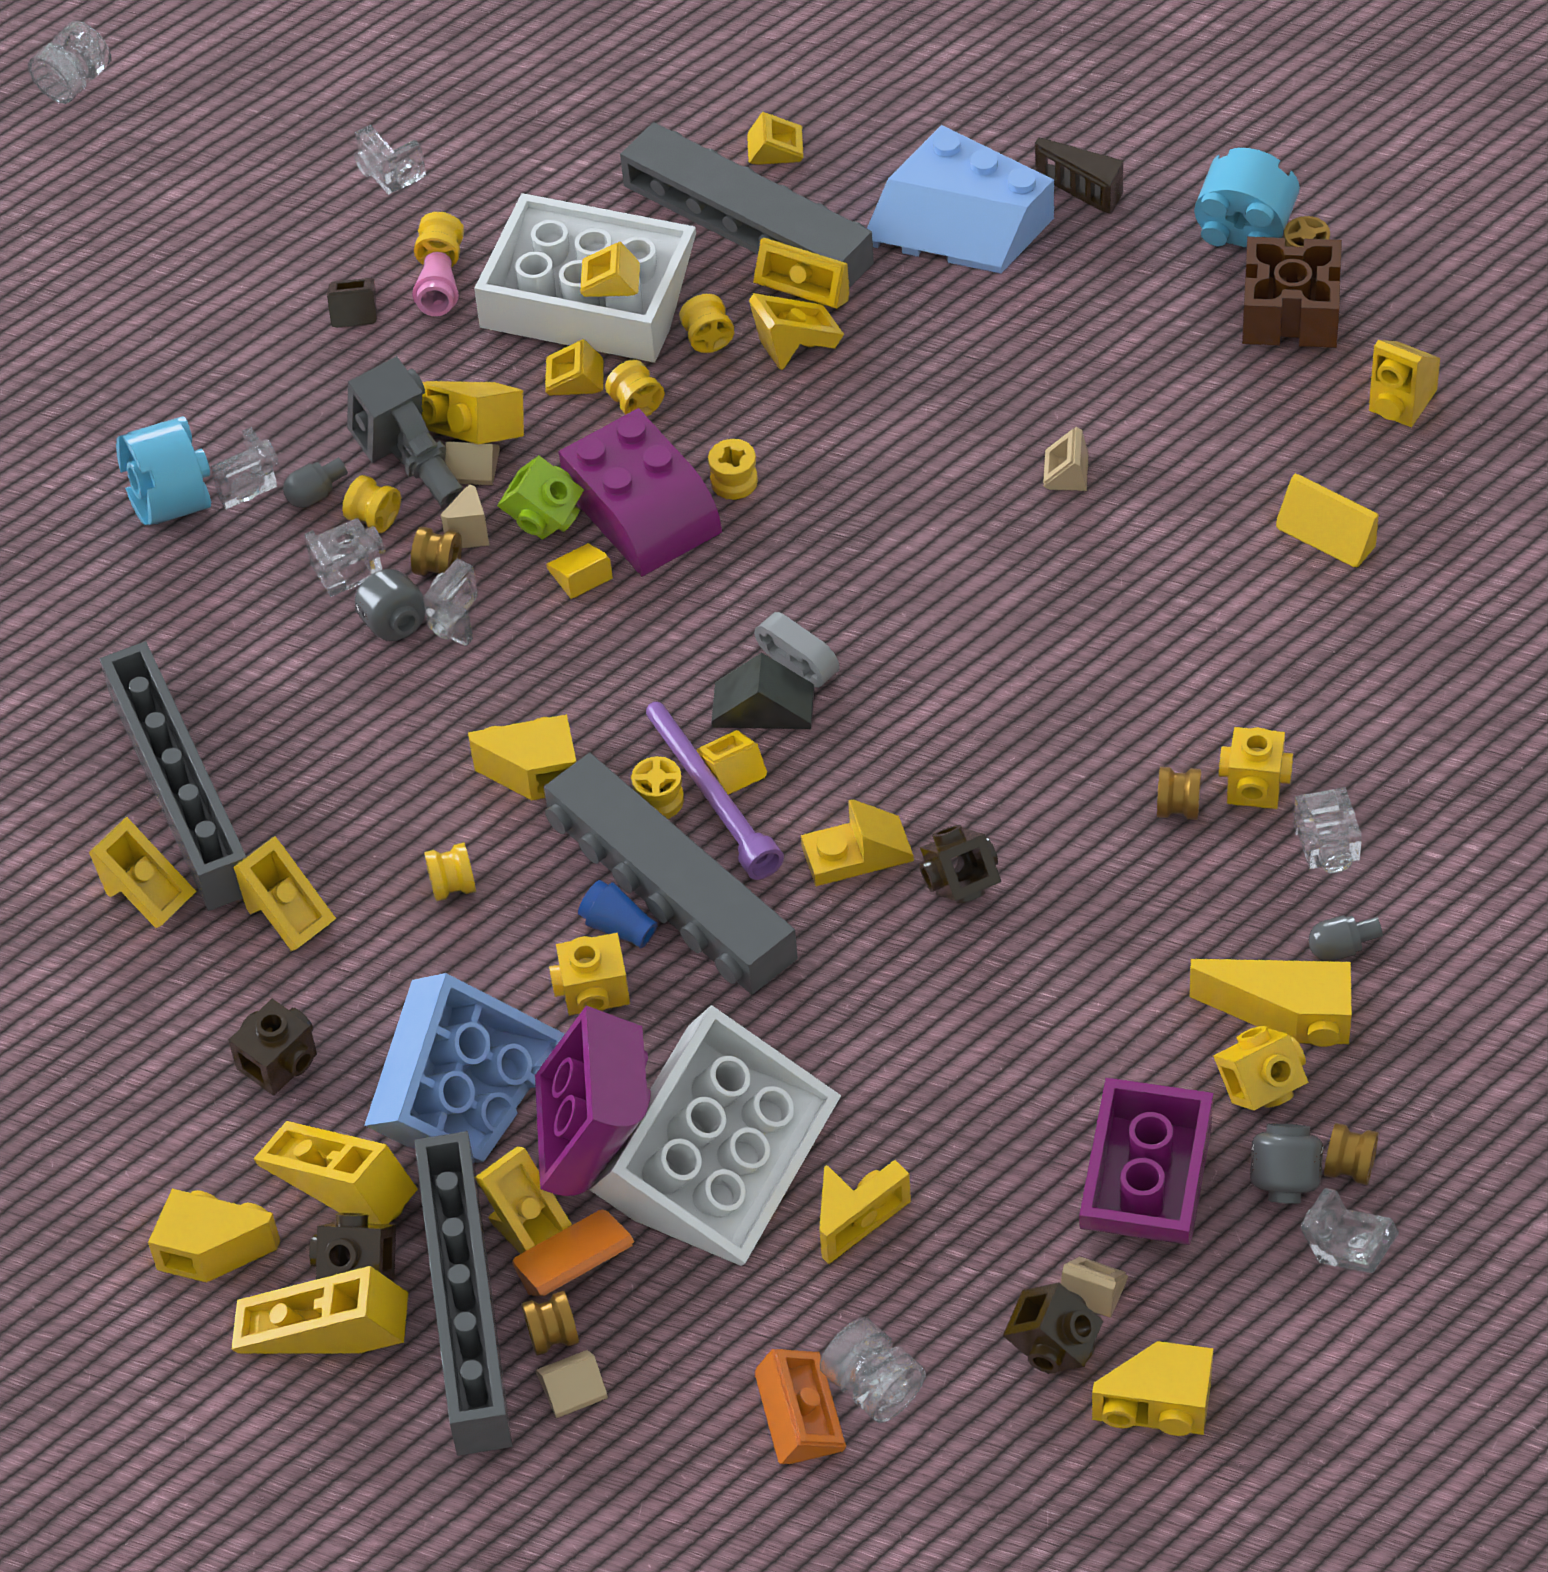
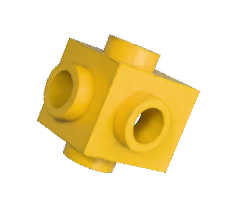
M1234 727L1231 747H1221L1219 777H1228L1227 804L1278 809L1281 783L1290 784L1293 766V753H1284L1285 732L1271 731L1259 727Z
M618 933L596 937H578L569 942L556 944L559 965L549 966L554 997L565 995L569 1016L580 1014L586 1005L600 1011L630 1005Z
M1266 1026L1254 1027L1241 1033L1237 1037V1044L1213 1055L1232 1104L1247 1109L1256 1110L1262 1106L1270 1108L1281 1105L1293 1098V1090L1309 1083L1302 1067L1306 1064L1305 1055L1297 1040L1290 1036V1034L1272 1030Z

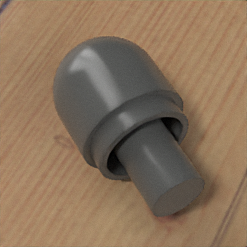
M339 457L324 466H321L318 462L308 463L288 475L283 485L284 496L295 507H310L328 497V493L333 491L332 483L347 475L348 471Z
M1342 915L1317 923L1310 931L1308 943L1311 952L1317 958L1330 962L1356 955V952L1362 951V942L1383 937L1378 917L1355 922L1353 915L1348 917Z

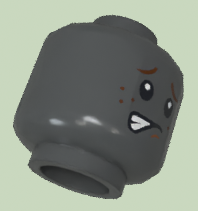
M384 569L371 574L362 582L355 596V610L374 635L385 641H398L413 634L423 623L427 612V603L422 592L407 575L396 569Z
M1268 1123L1266 1132L1257 1134L1252 1140L1251 1183L1261 1190L1268 1191V1201L1301 1203V1193H1309L1320 1187L1323 1158L1322 1141L1318 1137L1310 1135V1126Z

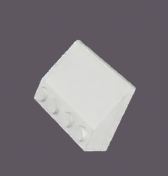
M521 193L474 288L480 328L569 346L584 339L596 351L655 363L670 331L696 236V227ZM621 241L640 263L639 292L631 296L584 297L580 293L582 259Z
M711 1005L688 1025L650 1089L651 1098L646 1115L593 1183L590 1191L638 1223L742 1266L749 1258L841 1095Z

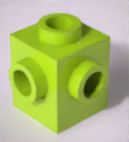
M538 455L518 470L497 506L514 518L522 530L531 535H536L543 540L559 529L564 532L571 526L580 512V509L575 505L584 489L575 483L570 474L564 469L551 465Z

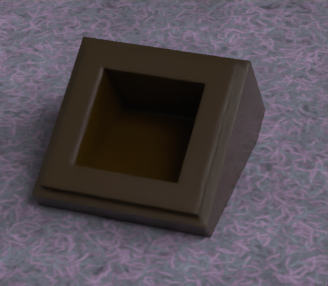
M372 277L334 281L329 284L327 299L332 327L367 325L376 322L375 280Z

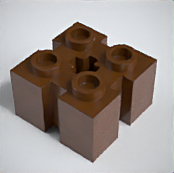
M1247 236L1242 344L1280 346V337L1299 338V346L1337 348L1342 240L1304 239V247L1285 246V238Z

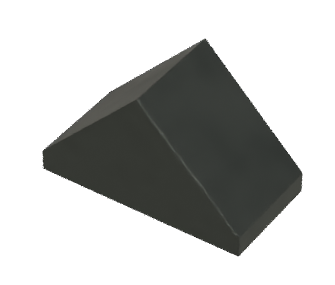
M761 652L715 682L711 720L712 728L811 729L814 684Z

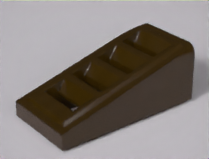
M1040 137L1036 140L1035 171L1054 179V186L1098 210L1112 214L1123 194V160ZM1048 159L1054 161L1055 165L1048 164Z

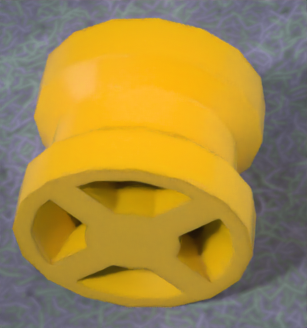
M445 212L426 214L419 223V237L414 245V256L418 262L424 265V260L428 254L442 252L450 257L451 267H453L459 259V245L464 236L463 224L458 218Z
M714 294L697 295L688 300L680 310L681 324L688 331V339L694 350L701 353L715 352L727 346L732 340L735 333L734 326L726 315L724 303L719 296Z
M628 360L612 370L605 383L606 392L614 401L620 403V409L625 415L639 408L646 416H649L660 406L665 395L664 388L655 378L650 377L649 370L639 360Z
M741 439L722 440L712 447L708 455L712 490L718 496L731 500L745 498L756 489L758 483L754 448Z
M360 475L351 483L345 494L342 507L343 516L354 523L364 521L370 530L383 533L389 529L398 515L401 505V494L398 489L392 486H377V482L373 478Z
M659 756L646 758L639 762L631 775L633 790L665 818L669 819L677 815L684 803V793L681 786L682 776L678 765L666 757Z
M464 842L454 844L452 849L447 852L439 853L436 850L424 852L436 902L447 899L448 895L452 892L462 891L465 894L476 892L474 877Z

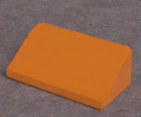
M603 1209L592 1213L521 1253L512 1260V1263L528 1295L545 1296L633 1246L634 1240L631 1234L608 1211Z
M771 1349L756 1367L755 1377L779 1464H793L843 1452L846 1444L820 1352Z

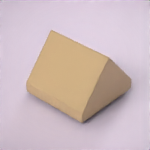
M1078 427L1069 431L1045 450L1043 480L1045 488L1049 490L1087 491L1089 454L1083 432Z
M446 442L445 463L460 484L493 485L500 448L496 444L478 445L464 442Z
M469 484L441 514L444 533L447 531L459 532L462 539V548L489 546L483 508L476 487Z
M1079 1256L1064 1264L1061 1284L1067 1290L1081 1296L1086 1302V1306L1093 1312L1111 1318L1127 1282L1128 1275L1124 1271Z
M588 1350L536 1370L538 1379L556 1418L608 1398L595 1356Z

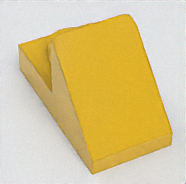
M755 293L749 299L760 342L780 370L785 368L800 344L806 347L821 346L835 349L844 336V333L822 304Z
M848 800L850 823L801 835L802 849L815 886L914 861V855L899 816L856 800Z
M125 817L89 851L106 894L111 898L117 893L122 892L155 928L162 926L197 892L128 817Z
M276 836L272 837L233 867L246 909L250 915L261 910L291 951L298 949L336 919Z
M515 1147L474 1177L495 1212L488 1216V1219L520 1254L572 1225L554 1194L540 1189L539 1170L523 1147Z
M896 1160L892 1161L881 1171L874 1170L868 1173L854 1191L829 1166H824L819 1231L822 1258L828 1264L832 1263L911 1202L909 1173Z

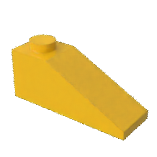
M1191 959L1190 998L1257 1027L1266 1026L1269 1029L1290 1034L1298 1043L1313 1044L1319 1047L1349 1044L1352 1017L1351 962Z
M286 1121L254 1157L259 1167L337 1212L368 1214L369 1224H389L401 1214L404 1205L418 1190L386 1144Z
M368 1266L239 1299L236 1306L231 1349L238 1354L363 1353L404 1343L409 1293L373 1267Z

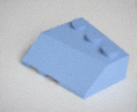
M941 125L888 178L867 229L872 231L874 248H879L880 243L902 247L903 254L919 257L921 251L944 255L948 263L1001 274L1054 219V179Z
M447 973L412 980L364 1126L411 1148H415V1139L468 1131L474 1162H484L518 1114L517 1106L529 1089L535 1087V1074L565 1034Z

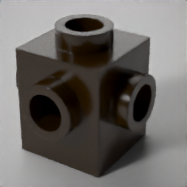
M954 825L932 835L934 842L920 847L925 861L920 863L922 878L927 888L931 892L935 891L938 896L956 901V903H965L985 894L984 889L1002 882L996 867L998 865V857L990 839L983 833L966 828L963 829L961 825ZM957 857L958 863L954 868L951 859Z
M272 998L259 1011L248 1015L240 1029L228 1039L236 1069L273 1096L276 1095L294 1076L303 1074L317 1055L312 1035L314 1030L312 1023L300 1010L296 1008L288 1010Z
M336 1213L335 1222L317 1226V1234L313 1235L309 1249L310 1264L312 1267H316V1280L368 1266L373 1267L388 1279L394 1280L396 1225L369 1224L368 1214Z
M1058 1282L1022 1290L1003 1337L1028 1357V1362L1034 1368L1047 1374L1085 1367L1086 1362L1094 1353L1095 1340L1103 1320L1086 1306V1302L1081 1296L1067 1290Z

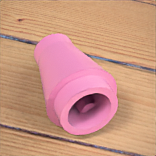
M432 252L426 256L423 269L413 288L412 296L414 302L423 313L429 316L447 314L458 301L459 295L451 268L452 262L445 253Z

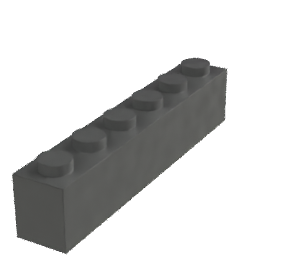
M653 122L620 153L624 187L756 254L759 251L760 240L764 237L848 264L849 288L874 264L872 231L866 229L862 224L855 221L852 222L838 215L826 206L815 203L793 192L788 187L779 185L755 173L752 169L741 166L719 155L713 149L705 148L683 137L677 131H671Z
M145 641L99 658L110 697L207 910L210 911L242 899L243 896L233 867L246 858L245 852L147 642Z
M590 752L544 786L547 804L545 815L551 826L560 834L567 832L579 843L582 852L591 862L595 864L601 862L608 868L624 891L627 893L634 891L641 897L658 921L662 923L668 921L674 926L692 951L695 953L703 952L715 962L717 970L729 983L735 984L737 982L753 995L798 959L796 933L790 924Z
M468 1131L415 1139L449 1423L457 1456L513 1447L478 1185L474 1178L476 1170Z

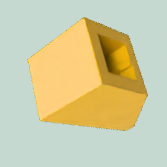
M1378 340L1374 345L1369 411L1385 419L1393 420L1412 428L1437 391L1440 358L1398 341Z
M422 382L425 394L422 395L423 412L421 416L429 431L478 445L524 436L522 389L496 382Z
M567 714L555 717H540L533 721L506 726H491L484 730L468 732L475 771L531 801L546 798L544 786L577 762Z
M172 1188L150 1236L148 1245L158 1271L207 1283L277 1250L280 1237L273 1213L268 1212L257 1204L243 1203L238 1205L218 1200L215 1196L204 1191L196 1190L189 1193Z
M1161 1341L1155 1342L1094 1382L1092 1391V1420L1103 1421L1115 1428H1130L1132 1426L1156 1428L1173 1436H1184L1189 1433L1204 1435L1212 1379L1213 1348Z

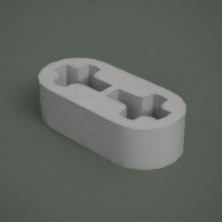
M774 612L755 628V638L763 651L778 663L813 683L814 687H821L839 671L838 659L830 647L786 615Z

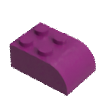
M639 408L558 451L561 468L568 472L572 480L584 489L577 501L578 506L641 577L722 533L717 507L702 478Z
M586 1005L535 1074L541 1190L562 1196H575L587 1191L646 1115L651 1091L647 1088L646 1081L648 1053L644 1050L642 1026Z
M1105 1078L1079 1213L1080 1229L1185 1245L1191 1244L1212 1129L1213 1093Z

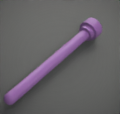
M660 702L650 703L646 709L647 717L738 842V861L746 873L754 880L764 879L775 873L784 860V854L770 836L755 833L665 706Z

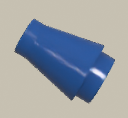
M601 880L596 881L587 891L578 908V915L586 919V926L607 934L618 933L620 939L631 942L639 948H643L650 941L658 925L614 882L606 884Z

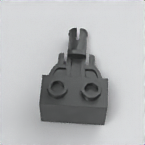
M396 356L348 381L347 428L369 460L374 463L393 453L405 465V472L408 477L421 478L440 507L447 508L464 488L444 462L446 447L441 441H434L421 416L423 412L422 395L425 394V388L416 371L412 368L407 370Z

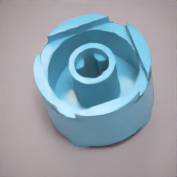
M1234 148L1229 150L1227 156L1220 158V154L1216 156L1211 163L1194 208L1196 220L1202 228L1201 237L1207 243L1214 246H1223L1229 243L1246 248L1247 236L1282 238L1299 194L1300 187L1295 174L1290 171L1288 176L1278 168L1280 164L1279 159L1256 149Z
M184 416L134 430L117 437L116 451L120 472L127 471L131 485L125 489L136 515L144 525L159 524L211 507L210 495L203 482V478L210 476L209 463L202 449L194 450L191 430Z

